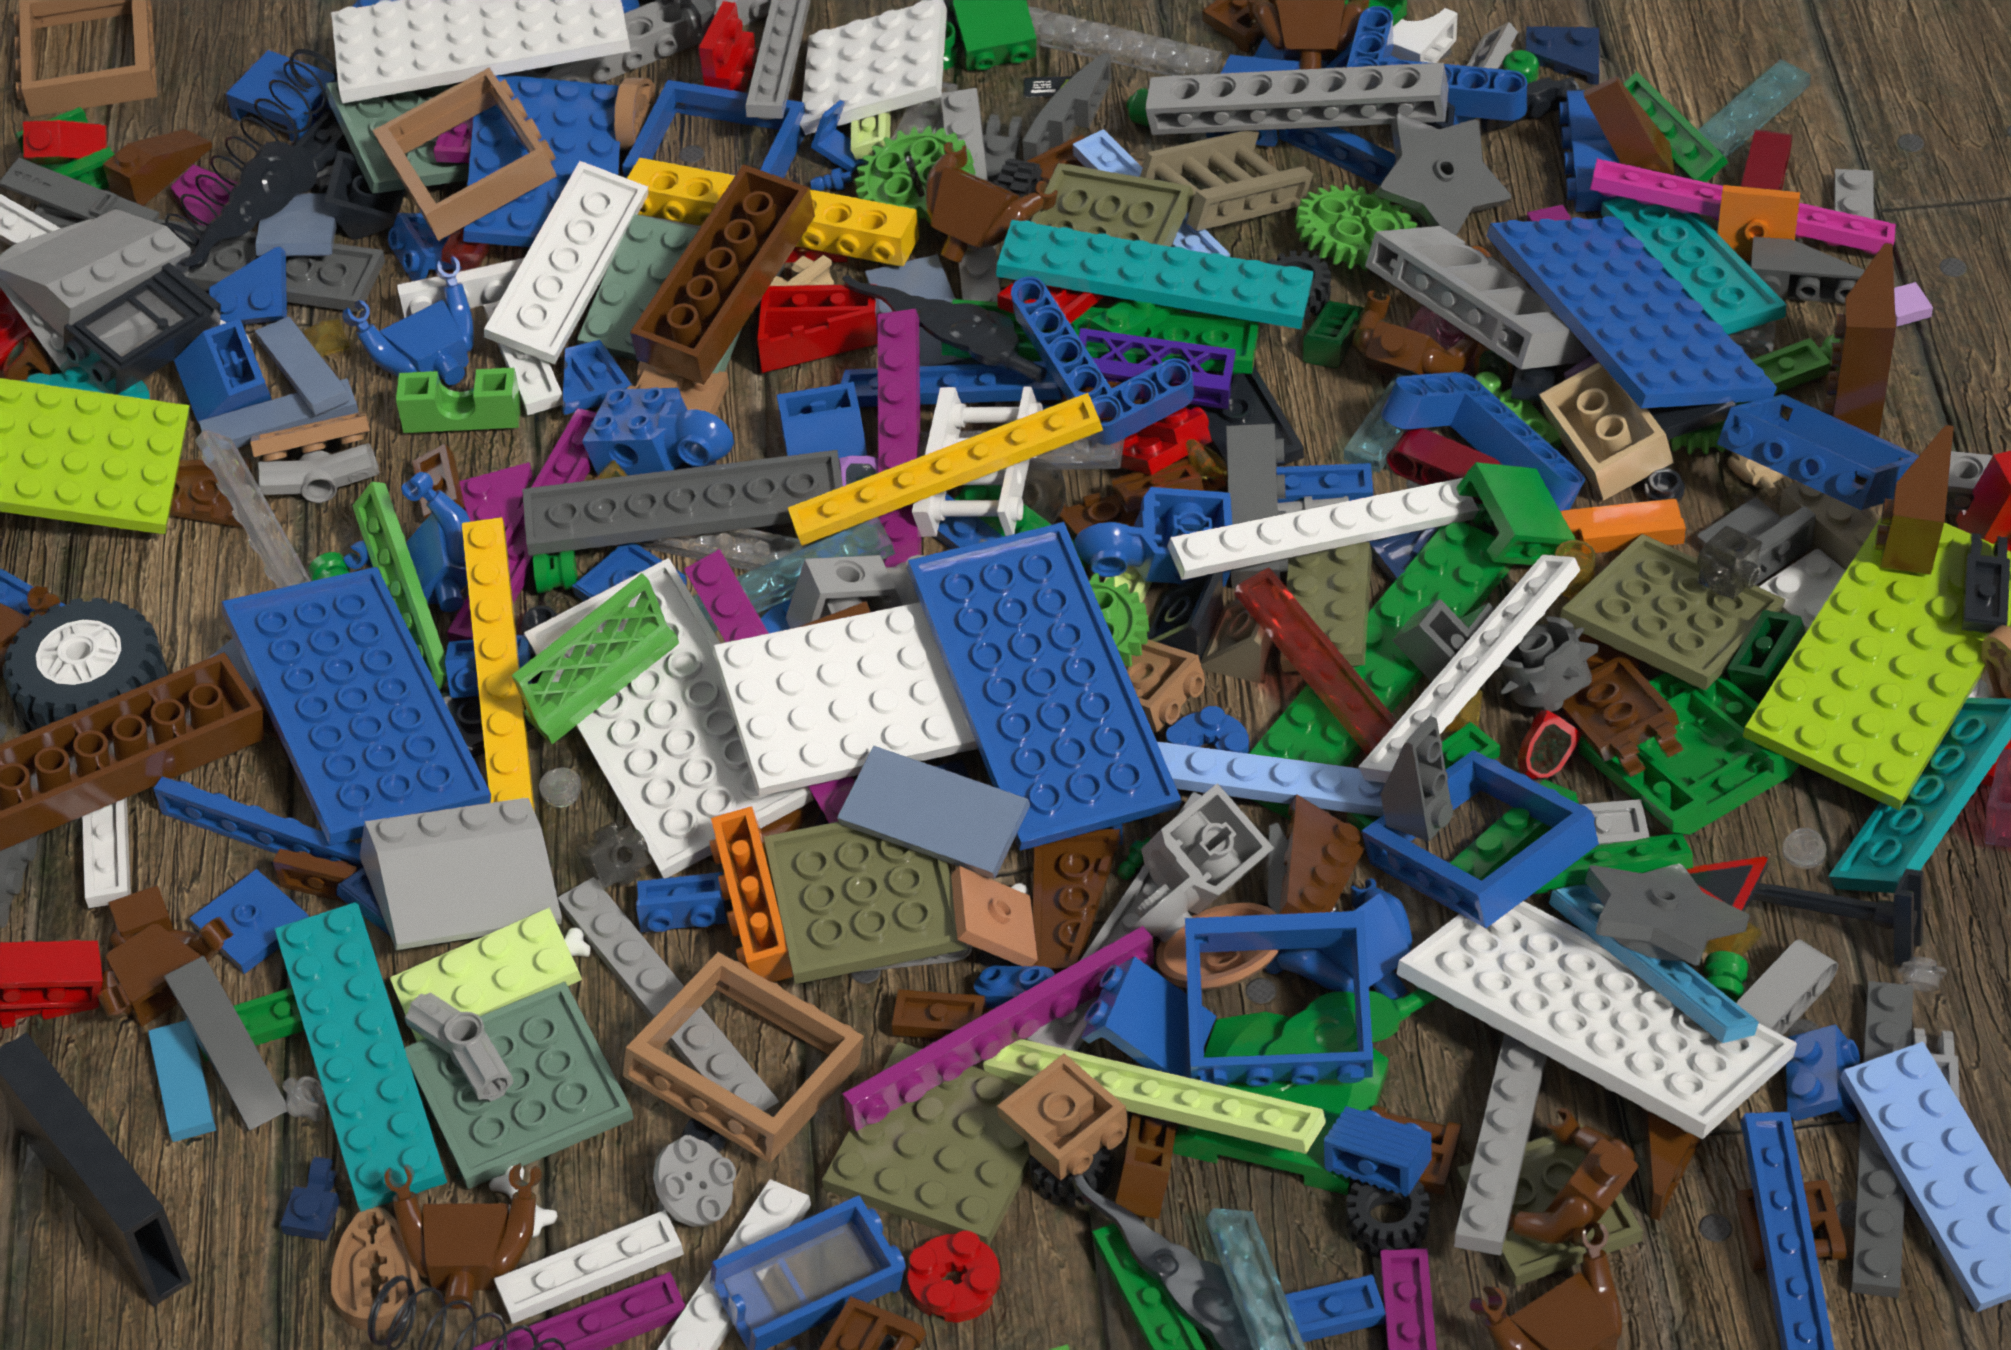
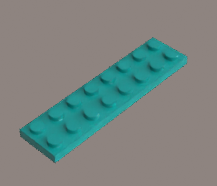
M1011 220L996 268V277L1019 280L1026 276H1033L1048 286L1296 329L1302 328L1314 271L1303 270L1295 266L1285 267L1263 263L1259 260H1244L1227 257L1219 253L1209 254L1187 250L1183 247H1169L1151 244L1143 240L1134 241L1111 237L1107 234H1093L1076 231L1068 227L1058 228L1036 224L1032 221Z
M354 902L274 928L360 1212L392 1202L393 1197L397 1195L385 1183V1174L389 1167L392 1170L393 1180L399 1184L407 1182L405 1164L413 1168L414 1179L409 1189L415 1194L448 1183L359 905Z

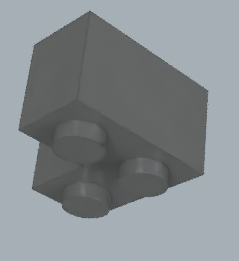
M1439 599L1414 613L1392 641L1432 682L1495 608L1490 603H1487L1459 619Z

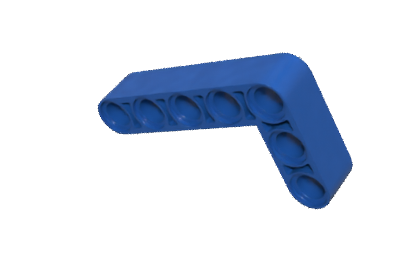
M1372 6L1362 12L1347 67L1425 64L1430 62L1390 59L1394 46L1392 12L1382 6ZM1444 64L1449 88L1447 101L1455 107V116L1512 121L1520 119L1525 115L1527 111V79L1522 73L1513 70Z
M1033 276L1020 278L1013 284L1011 297L1016 320L1067 400L1088 393L1099 419L1104 417L1113 418L1110 422H1101L1103 431L1090 435L1097 443L1102 445L1117 443L1191 403L1194 397L1193 373L1186 361L1175 358L1166 360L1111 388L1045 284ZM1029 299H1035V300H1037V301H1035V302H1033V303H1030V304H1028V303H1023V302H1025L1026 300H1029ZM1048 328L1056 329L1055 331L1050 333L1042 332L1043 330ZM1065 358H1074L1073 361L1068 363L1061 362ZM1174 381L1182 382V384L1179 386L1168 385L1170 382ZM1086 387L1094 388L1090 392H1080L1081 389ZM1139 399L1148 400V402L1144 404L1133 403Z
M1449 372L1398 377L1381 411L1384 420L1395 427L1418 429L1451 426L1479 452L1495 458L1502 465L1536 468L1560 511L1571 509L1585 481L1584 475L1478 380L1467 374Z

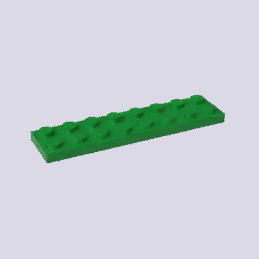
M952 300L953 304L970 303L1009 317L1013 321L1015 333L1019 338L1018 355L1033 362L1043 361L1016 320L1015 314L998 308L997 302ZM1091 307L1070 325L1079 337L1080 328L1090 329V319L1109 308ZM1172 312L1166 316L1165 321L1155 327L1149 326L1147 332L1140 336L1236 349L1232 375L1241 373L1252 374L1259 335V322L1215 314ZM1048 328L1043 330L1042 332L1050 333L1055 331V329ZM941 342L942 355L956 356L958 358L972 357L967 351ZM1087 342L1086 349L1092 358H1101L1110 352L1104 344ZM1132 348L1122 354L1129 363L1139 364L1148 358L1142 349ZM1174 353L1161 359L1162 362L1172 358L1186 361L1181 354ZM1065 358L1063 360L1068 363L1073 361L1074 358ZM1209 359L1200 366L1204 371L1224 372L1226 361Z

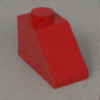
M62 120L23 121L24 158L37 165L68 164L107 148L106 125Z

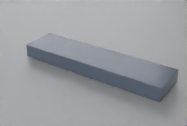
M290 317L255 330L260 345L314 415L321 414L350 401L348 390Z
M348 379L340 381L348 390L350 401L318 415H314L298 393H294L198 421L209 456L250 445L252 436L358 413L357 403Z

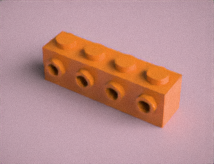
M750 806L712 817L711 821L716 839L709 840L715 864H722L725 873L718 876L724 900L731 899L733 911L727 912L730 928L734 937L740 936L743 946L736 949L738 961L747 969L771 982L793 977L764 838L753 807Z

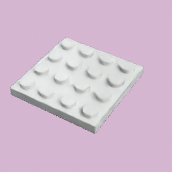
M924 0L914 6L900 10H889L879 16L865 20H854L847 25L830 30L823 29L809 35L802 102L805 105V113L800 122L805 135L817 131L822 114L840 99L845 102L837 126L941 97L947 7L944 1Z

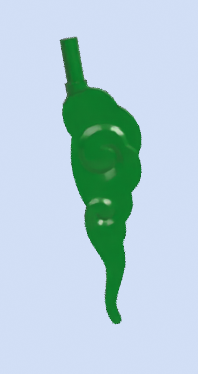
M1420 988L1403 998L1398 997L1395 1000L1388 998L1382 993L1369 991L1372 1043L1392 1037L1398 1031L1401 1021L1410 1017L1412 1012L1439 997ZM1332 992L1315 999L1306 1010L1296 1014L1286 1022L1283 1027L1282 1037L1272 1042L1264 1055L1357 1052L1354 993ZM1273 1081L1272 1084L1267 1086L1254 1087L1245 1082L1230 1083L1227 1087L1266 1096L1282 1092L1296 1084L1292 1081ZM1187 1125L1189 1131L1201 1130L1200 1128Z

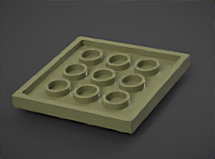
M1058 163L1044 194H1051L1054 190H1057L1056 204L1051 209H1041L1032 217L1031 221L1046 226L1068 227L1081 232L1107 234L1111 237L1134 241L1143 240L1151 244L1171 247L1192 202L1194 192L1189 185ZM1004 278L1000 287L1004 290L1015 280ZM1104 296L1092 307L1111 308L1125 299Z
M1641 534L1562 608L1560 618H1564L1572 623L1575 630L1581 627L1584 628L1582 634L1589 635L1612 646L1615 650L1625 652L1654 668L1661 669L1678 677L1692 686L1706 690L1729 667L1762 611L1769 610L1782 613L1786 599Z
M839 822L764 836L765 849L795 984L967 950V944L957 940L952 881L947 862L846 827Z
M898 1042L882 1071L922 1049ZM971 1066L964 1070L956 1079L945 1081L930 1089L917 1101L907 1102L891 1111L878 1123L868 1124L858 1131H855L851 1126L822 1179L823 1189L849 1199L860 1195L866 1205L949 1234H957L964 1230L972 1231L977 1234L981 1242L989 1246L1030 1168L1029 1143L998 1116L997 1105L1019 1089L1021 1085Z

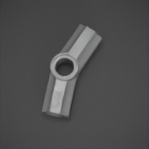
M369 443L332 455L325 451H311L304 454L300 461L257 462L259 495L302 494L306 500L311 502H326L336 495L338 487L379 475V466Z
M431 992L425 995L421 993L411 1002L410 1009L405 1016L407 1026L451 1055L452 1062L462 1070L478 1099L493 1101L504 1096L507 1089L513 1084V1078L486 1034L482 1019L475 1013L458 1011Z

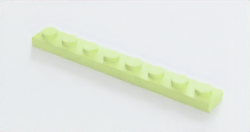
M1019 1039L1001 1049L995 1057L986 1060L983 1064L986 1072L1023 1086L1065 1053L1126 1106V1111L1304 1154L1308 1152L1326 1123L1323 1109L1024 1039Z

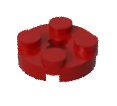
M964 1230L957 1234L936 1237L921 1247L914 1249L910 1255L908 1271L910 1295L918 1309L930 1316L931 1312L938 1316H944V1321L964 1322L980 1316L993 1303V1296L996 1294L997 1289L999 1290L1001 1283L999 1262L992 1249L987 1244L981 1242L974 1232ZM952 1271L964 1273L961 1275L962 1282L955 1285L951 1280L943 1281L942 1278Z

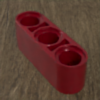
M1755 129L1741 187L1782 191L1793 134Z
M1424 428L1406 429L1386 456L1387 464L1394 473L1422 486L1464 478L1475 462L1502 465L1498 460ZM1472 497L1475 503L1479 505L1484 504L1481 498Z

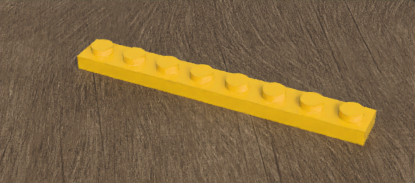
M1086 393L788 507L799 541L803 546L1101 432L1103 428L1091 398Z
M502 517L462 523L491 803L528 797L535 812L525 714L523 712L524 704L511 676L520 669L505 524Z

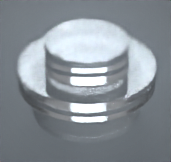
M556 768L550 770L541 778L539 788L542 797L549 804L555 807H566L577 800L582 784L579 775L574 770Z
M1798 828L1791 832L1784 840L1782 854L1785 860L1792 866L1800 869H1811L1819 866L1824 861L1827 849L1825 842L1817 831L1810 828Z

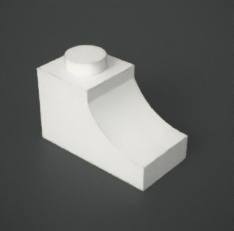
M1444 8L1437 15L1425 20L1406 21L1401 19L1393 27L1394 46L1391 55L1400 60L1437 63L1456 42L1457 12Z

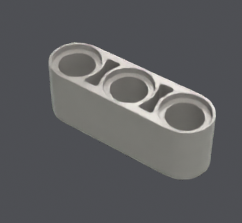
M1798 939L1787 948L1736 1004L1753 1016L1759 1024L1784 1035L1830 985L1837 972L1838 963Z

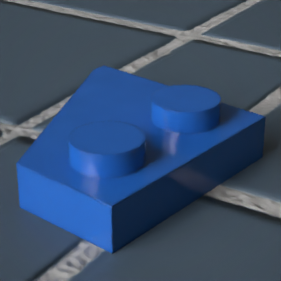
M282 247L273 248L209 288L210 296L221 304V320L227 323L240 318L242 325L279 321L287 317L286 251Z
M601 340L565 348L562 403L564 415L574 413L577 408L586 410L601 406L609 390L627 389L629 385H632Z

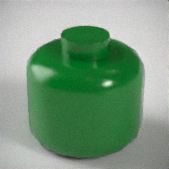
M1515 50L1505 56L1502 69L1520 72L1526 77L1527 83L1538 79L1539 63L1533 53L1525 50Z
M1140 88L1133 96L1131 95L1128 98L1126 107L1132 122L1150 128L1145 110L1149 89Z

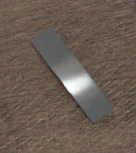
M1102 53L1079 70L1054 94L1038 114L1023 139L1024 161L1048 151L1050 147L1054 148L1067 142L1075 126L1090 127L1111 83L1110 54Z
M202 956L163 976L203 1054H206L225 1092H228L247 1131L288 1111L289 1108L267 1066L206 958Z

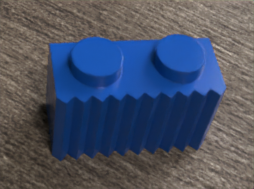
M1345 1106L1344 1112H1341L1340 1118L1337 1117L1336 1124L1333 1123L1332 1129L1329 1130L1328 1135L1324 1139L1325 1169L1328 1172L1334 1171L1337 1175L1342 1173L1345 1178L1350 1176L1353 1180L1359 1179L1362 1183L1367 1181L1371 1186L1376 1184L1379 1189L1384 1187L1387 1191L1393 1190L1396 1194L1401 1192L1404 1197L1410 1194L1432 1159L1431 1132L1424 1131L1414 1123L1402 1124L1383 1118L1372 1110L1360 1111Z

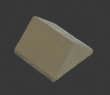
M1280 581L1272 583L1223 607L1200 661L1201 667L1204 670L1252 682H1261L1283 629L1284 585Z

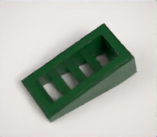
M1327 301L1304 336V362L1334 369L1339 368L1354 338L1364 308Z

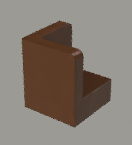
M158 885L108 902L121 937L138 933L151 924H159L167 931L173 929Z

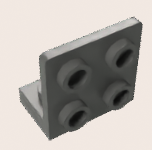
M1753 498L1700 532L1697 542L1743 580L1756 585L1812 548L1816 514L1804 506L1793 514L1785 515L1781 518L1759 499Z

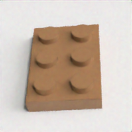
M366 411L252 436L250 443L254 457L263 455V460L266 462L287 457V449L300 446L302 453L326 448L325 441L340 438L341 444L363 440V432L370 431V425Z

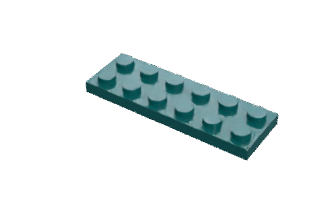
M1618 197L1602 202L1601 215L1603 217L1612 216L1622 220L1625 224L1624 229L1632 237L1643 242V249L1648 255L1663 264L1664 272L1670 278L1679 281L1683 285L1682 291L1690 299L1699 302L1703 306L1702 312L1711 321L1720 324L1727 335L1786 317L1787 304L1698 213H1681L1671 207L1658 204L1644 205L1635 199Z
M1968 697L1900 810L1880 802L1828 877L1836 889L1895 893L1906 868L1919 871L1922 869L2010 741L2011 699Z

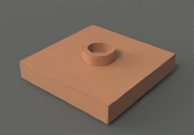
M959 866L951 874L957 940L1019 966H1033L1038 961L1030 896Z

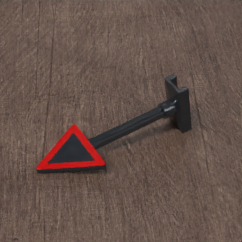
M1765 856L1693 866L1691 869H1686L1703 893L1744 912L1751 900H1758L1771 904L1873 921L1876 926L1894 929V965L1912 967L1914 963V946L1921 947L1923 943V871L1906 868L1895 890L1894 902L1879 900L1876 903L1760 883L1768 867V858Z

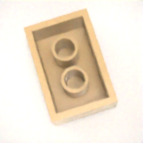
M1599 362L1539 394L1547 421L1557 431L1563 445L1603 501L1650 476L1654 471L1674 463L1666 434L1647 408L1641 409Z

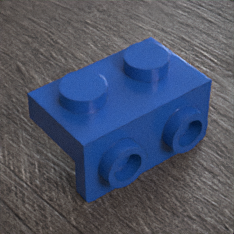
M723 873L637 881L638 900L636 901V910L641 932H663L669 929L695 926L708 927L714 924L727 923L726 904L718 880V876L723 875Z
M1836 1024L1787 1037L1797 1043L1794 1057L1786 1063L1787 1112H1790V1116L1795 1121L1838 1111L1848 1123L1857 1121V1107L1840 1080L1845 1069L1860 1063V1055L1855 1042L1852 1039L1848 1040Z

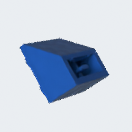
M240 318L203 331L174 360L197 422L272 400Z
M854 382L777 394L780 424L787 456L838 450L839 458L867 456Z

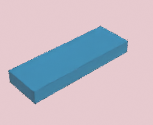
M187 1021L149 1030L148 1033L172 1141L176 1142L216 1131L198 1043Z

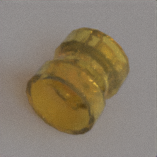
M1569 540L1557 547L1555 556L1575 557L1581 570L1561 594L1568 597L1577 595L1594 579L1595 551L1588 543L1580 540Z

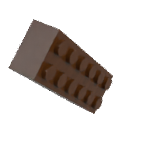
M743 164L630 331L637 360L704 385L813 221L815 212L810 187Z

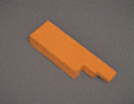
M1676 498L1560 511L1575 539L1579 540L1582 555L1625 550L1641 534L1666 545L1684 544L1686 527L1683 518H1681Z

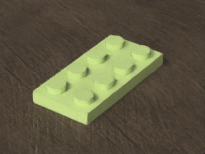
M550 907L390 977L405 1015H407L410 1004L421 993L425 995L431 992L458 1011L472 1012L479 1017L564 981L569 986L582 980ZM412 1029L417 1042L426 1039Z

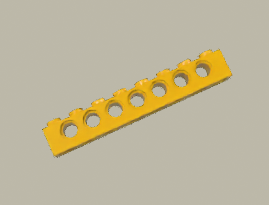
M639 158L627 179L648 186V197L638 215L702 226L735 175ZM810 190L815 217L797 243V247L904 267L919 239L916 209Z

